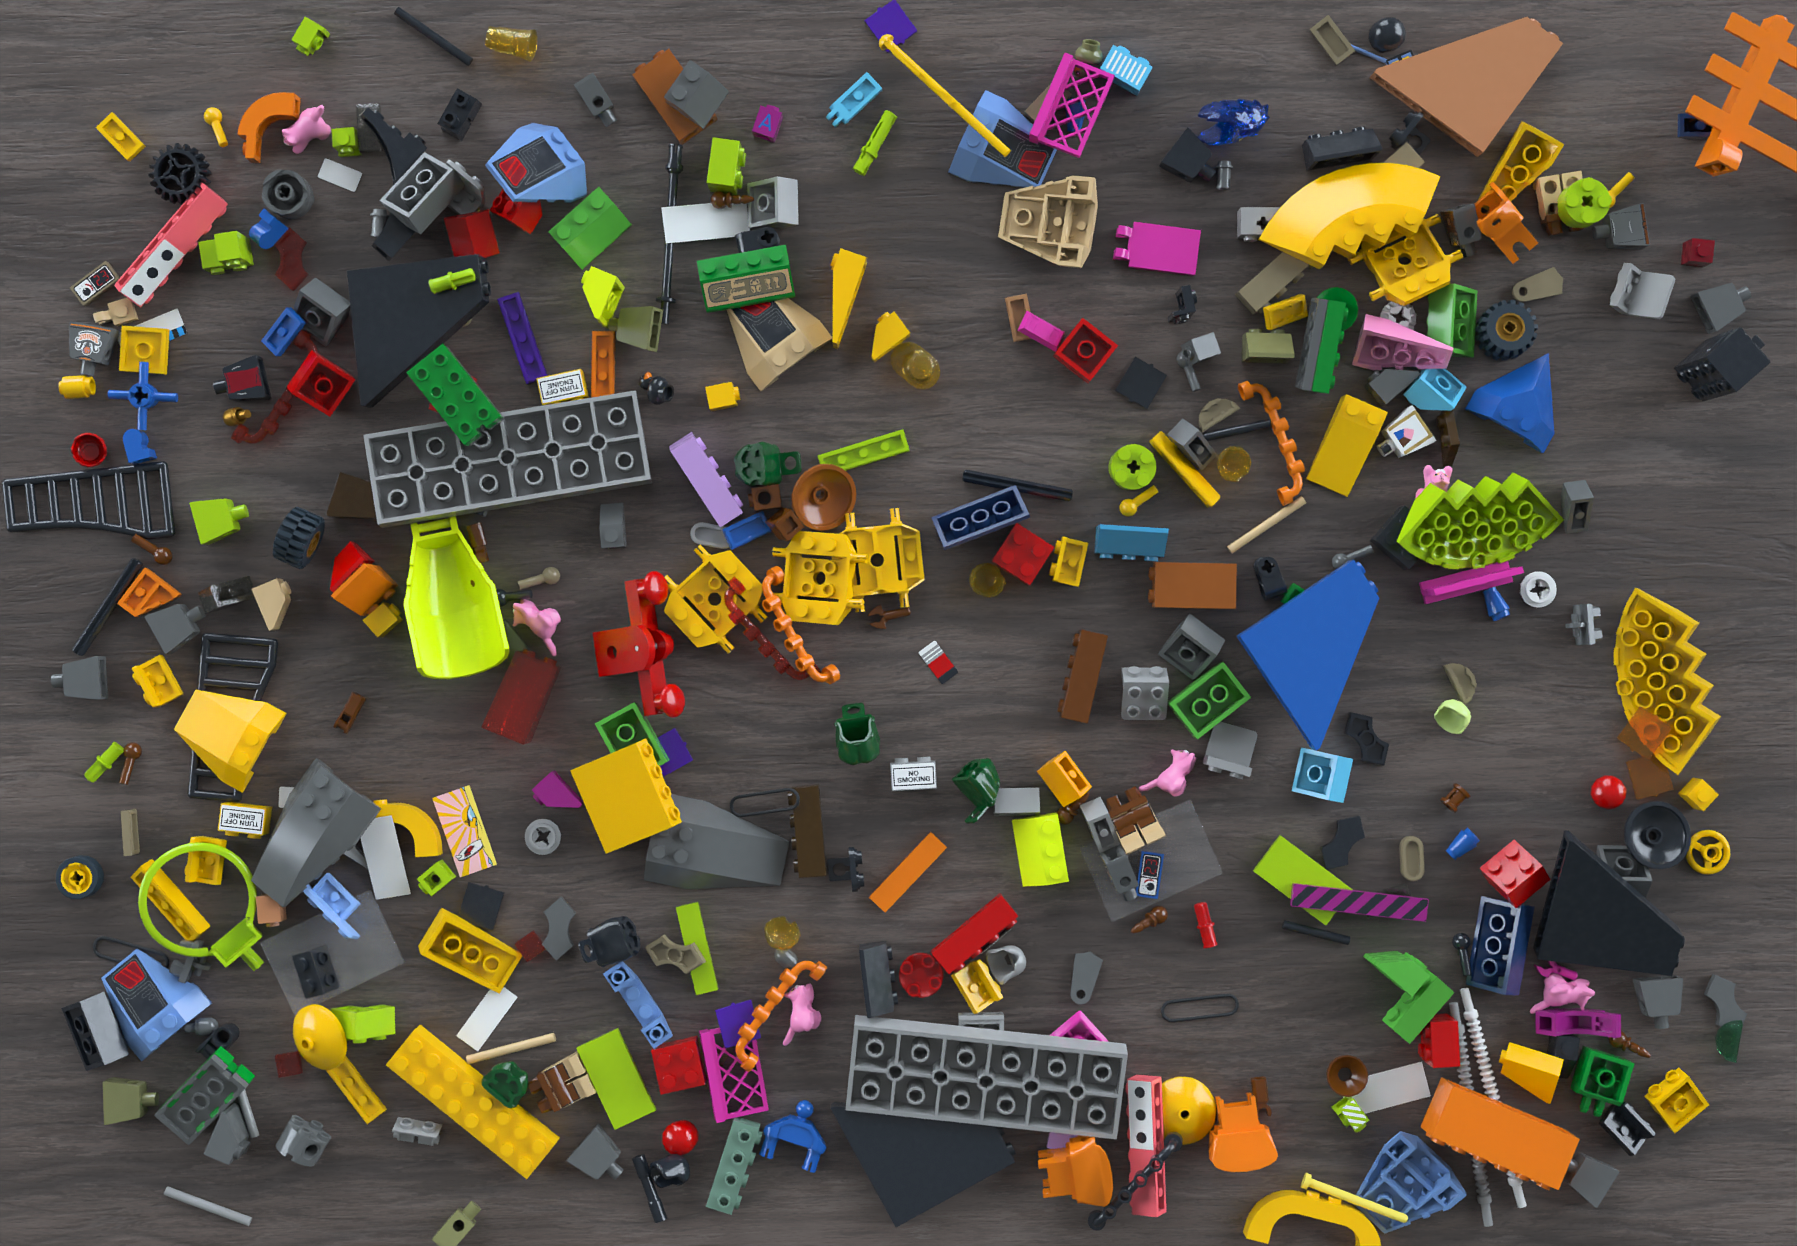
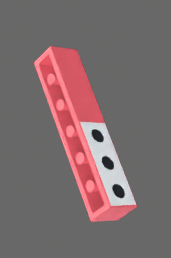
M203 182L200 183L201 188L197 187L195 189L197 195L194 193L190 195L189 199L181 205L115 283L114 286L117 290L139 307L151 301L154 291L167 282L170 272L173 269L176 270L182 264V258L187 252H192L195 249L198 239L202 235H206L212 228L211 224L214 220L220 218L225 213L228 203Z
M1135 1075L1127 1079L1125 1087L1128 1094L1126 1114L1129 1117L1127 1137L1130 1143L1128 1160L1131 1170L1129 1183L1134 1179L1136 1172L1143 1170L1149 1164L1151 1157L1156 1154L1158 1155L1164 1148L1162 1078L1160 1076ZM1152 1161L1154 1165H1160L1159 1161ZM1165 1161L1162 1169L1158 1172H1153L1148 1177L1147 1184L1142 1188H1138L1133 1193L1130 1201L1132 1215L1159 1217L1166 1213ZM1137 1177L1139 1181H1145L1143 1177Z

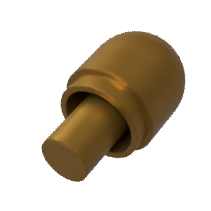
M239 407L231 408L224 412L223 421L226 425L232 427L242 425L247 418L251 417V412L248 409L244 410Z

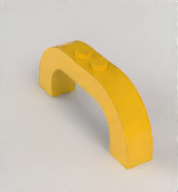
M387 799L373 800L381 808L375 818L392 815L394 823L405 826L411 832L415 843V857L439 856L443 854L439 830L434 821L424 811L405 803H387Z
M1281 1190L1265 1196L1251 1209L1243 1230L1246 1239L1268 1244L1272 1228L1278 1219L1287 1214H1300L1350 1228L1355 1235V1246H1381L1375 1227L1359 1209L1341 1202V1199L1331 1195L1328 1198L1321 1197L1318 1192L1307 1190L1306 1193L1296 1190Z

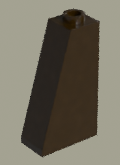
M340 472L326 515L335 518L377 519L371 482Z

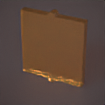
M1640 706L1617 739L1629 746L1631 751L1635 750L1649 760L1672 730V727L1661 721L1658 715L1654 716Z
M1643 754L1641 758L1626 762L1637 800L1649 796L1657 797L1660 793L1674 790L1668 768L1654 754L1648 756Z

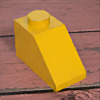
M886 312L877 319L879 323L876 324L872 350V360L874 363L910 336L909 330L895 312L891 314Z

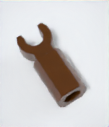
M482 523L467 526L471 546L476 551L477 560L479 563L488 562L489 556L485 547L487 541Z
M1252 1077V1094L1256 1099L1258 1118L1259 1110L1262 1108L1266 1109V1114L1269 1117L1272 1111L1267 1104L1269 1097L1266 1077Z

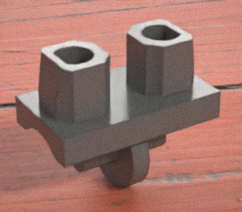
M1592 604L1573 605L1572 623L1565 624V628H1572L1576 645L1595 644V641L1602 639V630L1594 628V619H1599L1601 616L1599 607L1592 606Z
M199 939L194 942L182 940L179 946L202 948L204 941ZM187 956L185 963L175 959L169 972L180 977L179 982L186 983L187 980H190L195 967L194 975L201 976L203 970H210L211 964L206 962L208 956L200 957V959Z

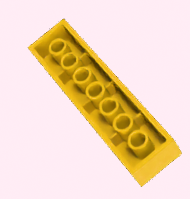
M422 1025L413 1030L386 1064L387 1067L526 1179H528L560 1138L519 1104L514 1108L504 1106L483 1088L481 1082L483 1075Z

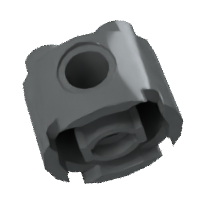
M292 1115L276 1144V1148L285 1157L287 1154L293 1156L291 1161L303 1166L312 1167L319 1161L331 1136L322 1130L323 1125L316 1120L308 1122L297 1115Z

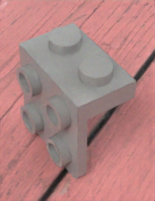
M448 160L446 164L454 168L465 184V187L447 206L458 215L479 211L485 204L483 183L477 177L469 176L466 173V169L460 163Z
M1624 263L1618 273L1615 290L1610 297V306L1624 315L1661 319L1665 313L1675 278L1667 274L1643 272L1632 263Z
M1136 666L1122 668V719L1164 720L1167 715L1169 692L1167 668L1157 666L1151 668H1139Z
M1219 722L1212 728L1203 764L1209 765L1208 770L1221 773L1222 769L1230 771V776L1243 779L1244 775L1250 777L1252 768L1249 765L1257 740V733L1249 729Z

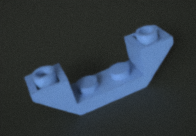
M619 962L603 973L615 993L617 991L620 992L643 1026L641 1031L653 1049L673 1036L662 1011L639 977L624 962Z

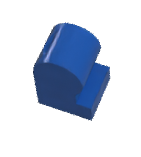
M263 209L259 214L262 219L251 227L249 236L262 249H269L289 228L266 209Z
M129 429L123 435L128 462L131 464H140L157 459L155 450L147 447L149 442L148 436L143 431Z

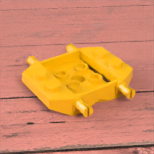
M1438 214L1423 219L1417 233L1411 238L1407 237L1377 253L1374 252V250L1378 249L1377 247L1363 240L1361 241V249L1348 261L1350 265H1353L1363 260L1368 269L1375 275L1380 288L1369 292L1372 301L1385 296L1387 300L1405 306L1449 285L1451 263L1463 259V254L1460 250L1449 255H1445L1429 230V227L1441 223ZM1392 230L1385 245L1404 235ZM1401 257H1407L1411 262L1407 265H1402L1398 260Z
M894 508L890 509V525L857 528L855 526V513H850L851 522L849 513L845 514L847 527L839 534L847 535L852 546L853 540H856L857 554H868V558H860L868 560L867 564L858 563L860 585H857L855 568L852 578L853 599L862 600L865 595L898 592L900 608L904 607L903 598H905V607H910L908 599L909 590L925 580L920 531L902 524L899 508H895L896 517L894 516ZM896 535L898 538L902 580L898 579L894 536ZM876 553L881 554L884 558L883 564L879 567L871 564V557ZM832 556V560L842 561V557Z
M799 531L793 536L786 548H773L772 551L781 552H772L773 557L786 558L783 592H773V594L780 598L786 614L792 621L839 625L852 608H864V605H856V603L864 604L863 599H853L852 578L856 563L867 564L868 560L860 558H868V554H857L847 535ZM802 554L842 557V561L802 558ZM820 572H823L826 579L823 584L819 585L816 577ZM798 596L839 599V601L829 602L798 599Z
M700 544L698 548L703 554L697 548L694 551L703 560V563L680 585H676L668 575L665 576V579L670 583V585L668 584L670 595L664 612L697 648L717 643L729 654L731 652L729 648L733 650L735 647L726 639V635L749 613L753 614L760 623L764 620L758 614L764 619L768 617L759 608V602L763 593L762 584L731 550L712 555ZM715 568L739 592V594L746 600L745 602H743L736 595V593L724 582V580L714 571ZM712 593H718L721 596V602L717 606L709 603V596ZM685 596H686V597L692 602V604L704 615V617L716 628L714 631L705 623V621H704V620L692 609V607L683 599Z

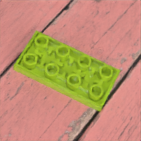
M1281 835L1277 837L1253 870L1290 899L1292 883L1353 890ZM1303 908L1324 925H1327L1337 912Z
M618 1028L576 1048L614 1130L656 1111V1107Z

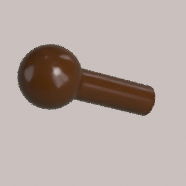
M137 534L132 538L131 542L154 555V559L158 564L166 565L171 562L173 555L170 549L166 547L158 548Z
M135 742L126 744L123 749L126 759L119 780L120 784L128 785L134 762L142 754L141 746Z

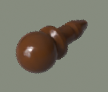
M717 191L711 196V204L716 209H724L726 206L732 208V203L748 204L754 201V198L751 196H732L731 192L726 194L725 192Z
M1088 791L1081 798L1058 809L1059 823L1067 825L1073 821L1074 815L1078 814L1080 805L1087 801L1090 794Z
M1155 906L1151 909L1150 913L1145 914V919L1134 925L1131 933H1138L1149 926L1155 927L1157 924L1164 923L1168 917L1167 910L1162 906Z
M1621 1031V1037L1619 1038L1608 1037L1609 1043L1615 1048H1622L1624 1052L1628 1048L1631 1052L1637 1053L1641 1057H1651V1054L1645 1048L1631 1042L1632 1037H1627L1623 1031Z

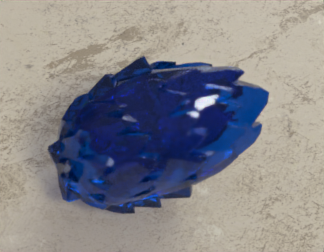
M1247 99L1222 100L1207 104L1201 108L1198 117L1217 123L1210 127V129L1201 131V135L1198 138L1202 143L1218 146L1239 142L1247 136H1256L1270 118L1267 115L1269 105L1262 106L1255 99L1253 101Z

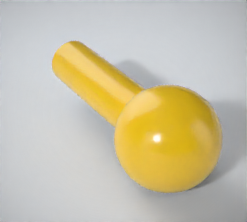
M208 108L204 112V120L207 124L212 125L219 146L226 147L228 141L220 123L222 121V113L217 108Z
M1630 172L1608 191L1612 198L1609 208L1615 204L1616 196L1635 179Z
M1153 485L1134 499L1123 500L1119 507L1120 512L1127 517L1133 516L1137 512L1138 506L1156 495L1159 491Z

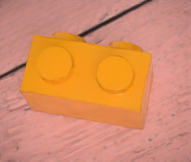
M1066 751L1049 760L1037 771L1063 807L1081 798L1092 787Z

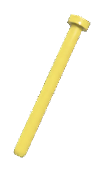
M1305 1173L1301 1183V1188L1303 1189L1313 1188L1402 1223H1406L1408 1220V1216L1404 1213L1312 1179L1311 1174Z

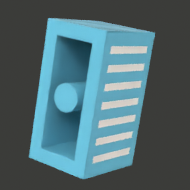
M1113 45L1100 69L1114 74L1113 83L1137 96L1150 74L1152 66L1149 65L1150 63L1146 59L1132 56L1125 47Z

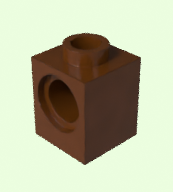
M778 484L751 488L752 493L748 494L749 505L754 507V511L782 508ZM763 492L771 495L770 502L765 505L760 504L758 500L759 495Z
M787 508L779 509L766 521V524L776 537L784 541H789L804 528L794 512Z

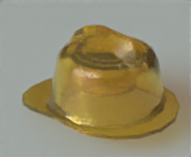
M913 342L901 343L894 348L891 354L892 367L910 385L917 389H927L937 383L940 377V367L931 354Z

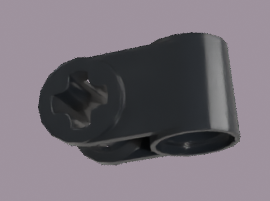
M771 227L745 231L735 235L739 253L780 245V238L776 230ZM768 235L772 237L771 243L766 242Z
M1259 557L1256 559L1253 568L1263 599L1268 601L1287 594V587L1276 560L1272 557ZM1264 563L1270 564V567L1267 568V571L1262 570L1261 568L1262 566H1264Z
M233 1023L222 1025L195 1052L197 1054L201 1053L208 1059L220 1046L227 1051L238 1039L240 1034L239 1028ZM223 1030L229 1033V1040L223 1037Z

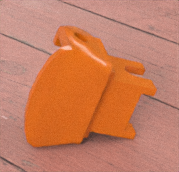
M1492 181L1489 184L1492 189L1474 203L1478 221H1476L1477 226L1485 236L1490 237L1511 263L1514 264L1519 260L1513 251V245L1516 242L1523 243L1530 251L1538 244V241L1522 224L1521 221L1524 217ZM1485 205L1488 206V212L1482 213L1481 208ZM1499 218L1500 222L1494 226L1492 223Z
M1251 1092L1246 1093L1247 1101L1224 1103L1220 1096H1215L1218 1125H1214L1213 1130L1209 1131L1208 1155L1214 1166L1223 1171L1248 1172L1271 1165L1277 1160L1278 1153L1270 1134V1129L1265 1124H1260L1257 1115L1256 1099Z
M1078 1135L1074 1138H1069L1066 1147L1038 1150L1039 1158H1046L1038 1160L1039 1169L1047 1168L1048 1179H1043V1187L1050 1186V1188L1043 1189V1198L1072 1195V1199H1077V1204L1082 1203L1102 1207L1109 1204L1113 1192L1112 1170L1106 1152L1101 1146L1096 1145L1095 1137Z

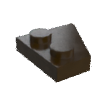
M1442 410L1441 414L1437 416V427L1440 429L1443 467H1452L1460 446V440L1453 410Z

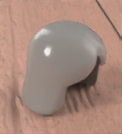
M1006 945L997 949L987 950L986 952L988 967L996 982L1000 985L1005 984L1008 980L1022 973L1026 967L1025 955L1017 946ZM1007 954L1009 955L1012 965H1008L1005 960V956Z

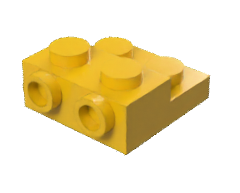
M1680 1068L1668 1071L1665 1079L1659 1084L1650 1086L1648 1093L1644 1096L1654 1111L1661 1116L1669 1129L1674 1133L1678 1132L1709 1106L1691 1078Z

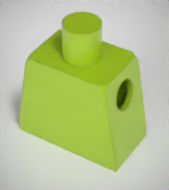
M231 499L189 503L199 540L203 545H210L240 530L238 520L249 517L246 505L234 507Z

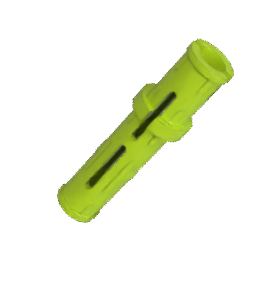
M884 111L869 141L862 147V153L852 168L859 175L865 176L873 160L877 159V153L897 119V116L892 112Z

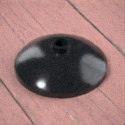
M1653 801L1641 804L1631 812L1625 823L1624 839L1629 853L1638 863L1651 869H1667L1677 865L1686 856L1691 844V831L1688 821L1680 810L1669 803ZM1650 832L1653 834L1652 840L1648 837Z

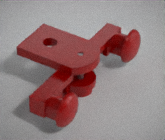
M651 571L646 575L645 579L625 581L631 626L593 632L599 677L638 671L644 716L665 713L667 716L675 718L684 710L685 697L677 685H666L663 660L673 652L674 642L669 634L658 630L655 605L662 604L668 596V583L661 573ZM614 647L616 648V651H617L616 657H615L614 654H613V648H614Z

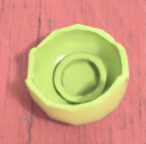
M1451 699L1441 703L1434 714V718L1444 730L1452 734H1461L1469 725L1471 715L1468 708L1462 702Z

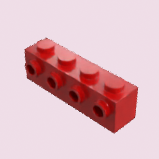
M999 893L933 948L931 953L948 974L952 971L957 973L965 966L964 961L969 957L974 959L983 951L981 949L982 946L987 942L989 944L995 942L1000 937L998 934L1004 928L1008 930L1017 923L1016 918L1018 914L1002 894Z

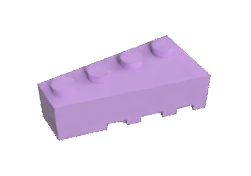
M690 432L669 446L676 461L720 527L743 513L740 508L743 506L742 501L737 494L732 495L728 488L731 487L725 475L720 477L716 469L719 466L712 456L708 458L704 452L707 448L700 437L696 439L693 433Z

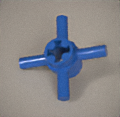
M139 362V383L133 385L129 391L108 390L109 399L129 400L135 408H138L137 430H147V409L154 407L159 401H178L177 393L158 392L156 388L148 384L149 362ZM141 391L144 394L148 393V399L143 398L142 400H140Z

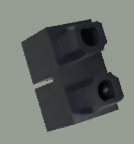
M457 88L437 124L441 126L442 131L462 141L471 126L470 121L473 122L482 103Z

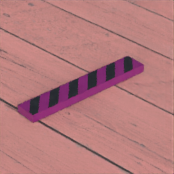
M1292 883L1290 906L1426 922L1429 899Z

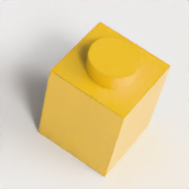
M732 382L705 387L711 411L738 406L737 400H741L738 386L734 387Z
M382 603L363 621L377 637H384L403 619L399 616L401 614L400 610L393 603Z
M1692 778L1678 793L1693 809L1704 811L1719 795L1703 779Z

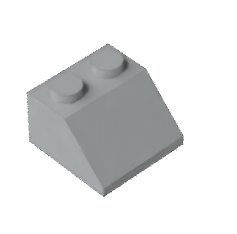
M777 176L747 184L748 196L754 198L753 202L748 203L749 229H761L764 227L786 228L799 225L798 180Z

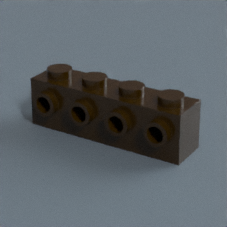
M819 784L792 786L791 788L796 790L800 797L799 805L793 809L794 814H790V827L795 828V837H791L792 850H797V859H793L794 873H799V878L826 876ZM788 792V804L794 806L796 795L793 792Z

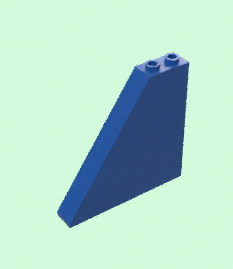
M1354 560L1346 562L1236 636L1310 748L1316 751L1322 745L1379 600L1376 594L1378 592L1376 585L1371 580L1368 582L1364 576L1366 573L1364 567L1360 562H1355Z

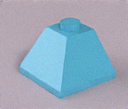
M1423 369L1420 372V376L1408 386L1403 395L1409 403L1415 405L1420 410L1452 411L1467 387L1446 369Z

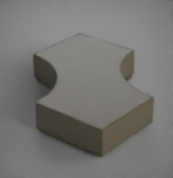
M663 935L645 947L656 966L673 964L679 967L685 974L706 962L695 942L689 945H678L670 941L666 935Z

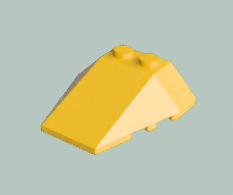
M195 690L174 730L222 782L243 793L254 774L251 769L270 735L277 732L287 713L267 702Z

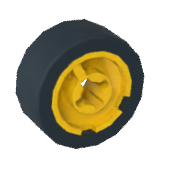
M84 855L66 859L56 872L58 889L64 896L71 899H83L94 895L101 888L104 879V872L97 860ZM77 874L83 876V879L78 881Z

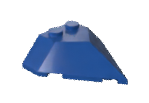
M1549 353L1476 389L1465 410L1483 420L1490 419L1524 438L1523 443L1544 453L1555 434Z

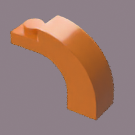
M279 92L266 95L255 101L244 113L237 135L246 140L242 147L243 155L251 163H260L262 137L269 125L279 120L297 121L299 119L300 98L295 93Z

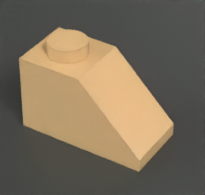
M276 578L252 589L269 631H276L280 628L291 602L289 595L291 594L290 586L283 579Z

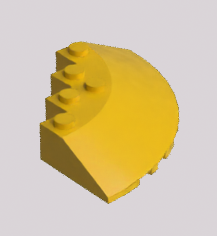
M1394 163L1360 164L1333 171L1307 184L1291 196L1268 222L1258 240L1317 269L1325 265L1331 251L1350 259L1356 254L1362 240L1380 249L1386 244L1392 230L1408 238L1417 233L1440 176L1416 167Z
M1635 588L1625 605L1616 632L1614 665H1616L1618 673L1617 691L1618 695H1621L1627 719L1641 738L1640 740L1663 765L1679 775L1721 718V716L1702 705V702L1714 685L1694 673L1707 654L1687 642L1699 625V622L1680 610Z

